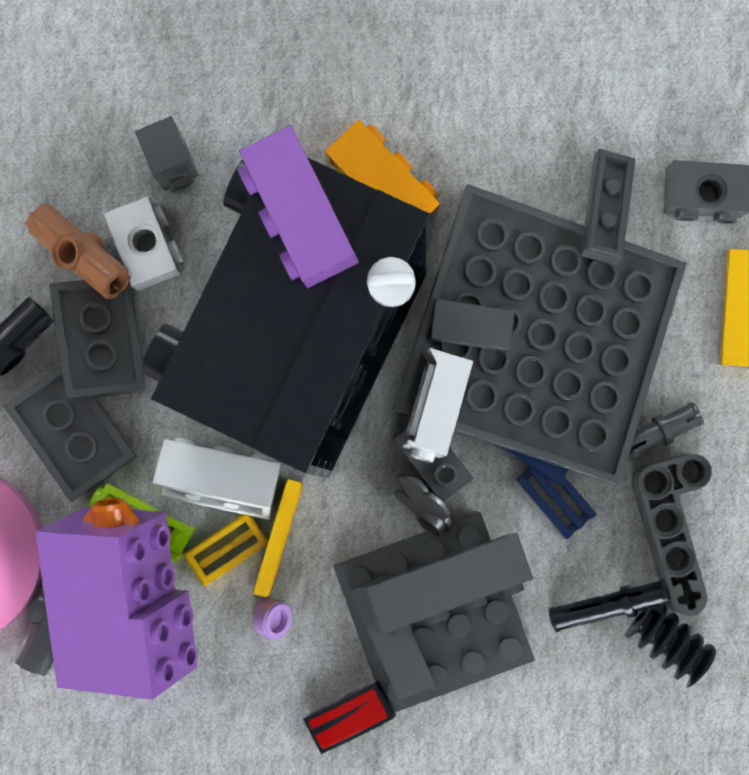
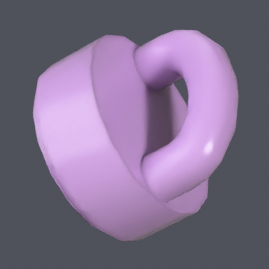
M262 597L257 602L253 613L255 631L268 639L276 640L281 638L290 627L292 621L291 608L286 602L270 597Z

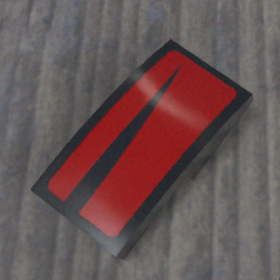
M377 680L348 693L341 700L309 713L303 720L320 753L323 754L396 717V714Z

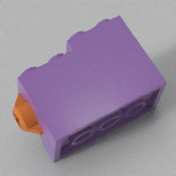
M107 498L95 502L92 507H84L35 531L57 688L153 700L198 667V649L195 645L193 632L194 614L190 606L189 591L177 590L174 586L175 571L172 567L169 544L171 536L167 527L166 512L132 510L128 503L121 498Z

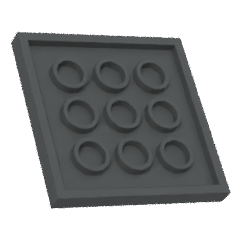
M481 512L452 521V529L449 532H443L440 537L425 531L333 565L375 681H379L394 712L535 661L512 596L502 597L501 593L497 592L487 596V604L465 611L462 605L449 610L450 617L443 621L427 625L426 619L411 624L414 638L436 685L399 702L349 593L350 590L384 574L386 577H390L491 540Z

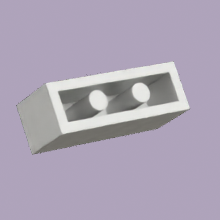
M176 438L175 441L164 439L152 482L154 495L270 520L280 479L281 463L274 462L273 458L262 454H253L251 457L238 455L234 450L224 446H215L213 449L200 447L196 442L185 438Z

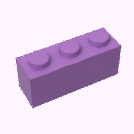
M291 125L239 150L245 165L237 170L249 194L252 195L259 192L266 208L258 211L270 237L272 238L279 234L287 251L279 254L291 280L300 277L305 286L309 288L359 263Z

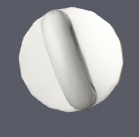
M387 257L380 259L371 267L368 273L367 285L370 295L383 306L396 307L403 305L411 298L415 290L416 280L413 269L400 258Z

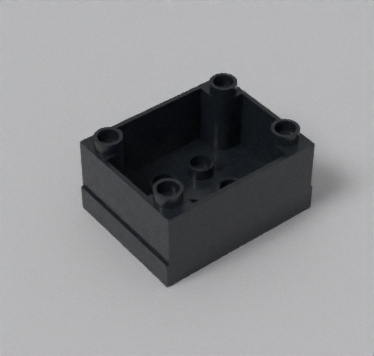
M308 158L359 263L307 288L300 277L291 280L279 256V254L287 251L279 234L272 238L270 237L258 211L266 208L259 192L252 195L249 194L237 170L245 165L242 159L231 177L223 201L224 207L241 215L184 331L164 323L148 347L142 363L141 373L159 381L151 400L305 474L329 478L429 271L430 213ZM387 257L400 258L407 262L413 269L416 280L415 290L411 298L403 305L396 307L383 306L376 302L370 295L367 285L368 273L371 267L380 259Z

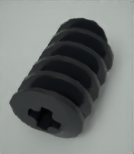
M666 605L642 610L627 629L625 637L629 639L639 633L641 637L637 647L642 649L651 643L653 647L649 657L655 659L663 653L665 658L661 667L666 670L676 664L678 667L673 677L679 680L688 674L690 677L687 682V688L691 687L711 667L715 659L716 647L712 644L703 645L704 637L698 633L691 635L692 629L688 624L678 625L679 616L675 613L666 615Z

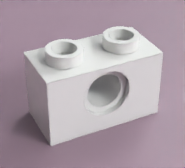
M147 196L103 213L123 265L129 270L128 275L131 277L130 282L133 288L140 291L181 274L177 264L183 262V258L176 241L168 242L163 228L169 226V222L161 204L154 206ZM144 234H153L156 237L153 249L148 252H140L137 248L139 238Z

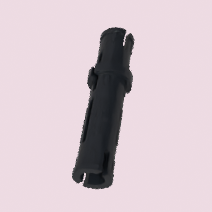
M665 579L633 588L630 585L621 586L620 591L566 605L550 607L549 617L553 629L556 632H560L561 630L617 616L627 615L630 618L637 616L638 611L671 605V595Z

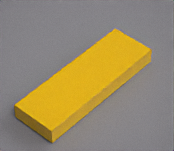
M728 249L726 254L719 365L749 368V250Z
M290 478L287 479L253 591L255 595L266 598L272 592L304 486L303 482Z

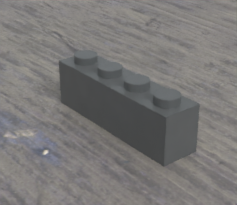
M511 533L362 586L361 589L376 632L382 635L388 633L389 638L392 639L412 632L411 624L426 619L427 625L443 621L450 617L449 610L463 605L465 611L487 604V596L500 592L502 597L519 593L524 590L522 583L534 578L518 533Z

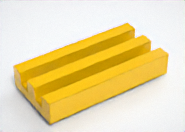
M243 514L182 555L203 587H205L267 546L269 540L253 516ZM245 522L250 529L199 563L194 557L195 555ZM255 535L259 542L208 576L205 574L204 568Z

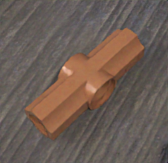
M41 204L34 212L29 214L25 223L28 227V233L51 251L53 262L58 268L62 270L72 269L106 299L116 298L121 291L126 289L131 279L128 275L129 270L104 250V245L98 235L93 232H82L50 204Z

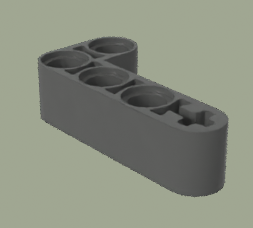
M698 454L679 455L643 465L634 472L632 477V488L659 580L665 579L670 591L671 605L668 606L672 610L686 616L699 614L707 603V592L679 498V494L706 486L711 479L712 466L704 456ZM688 461H693L697 465L699 472L695 481L691 483L687 482L682 475L683 465ZM651 471L656 472L661 478V486L654 493L648 492L644 486V478ZM666 509L672 516V523L668 529L660 531L655 525V517L659 511ZM677 547L683 554V560L679 567L671 569L666 563V555L669 550ZM671 577H680L682 584L676 580H671ZM682 585L685 589L693 592V596L687 598L688 605L678 601V597L682 596L684 592Z

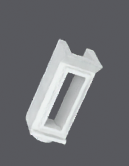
M428 348L423 352L428 365L424 367L405 437H408L409 440L402 442L401 447L411 449V457L433 463L435 457L442 458L448 454L473 361Z

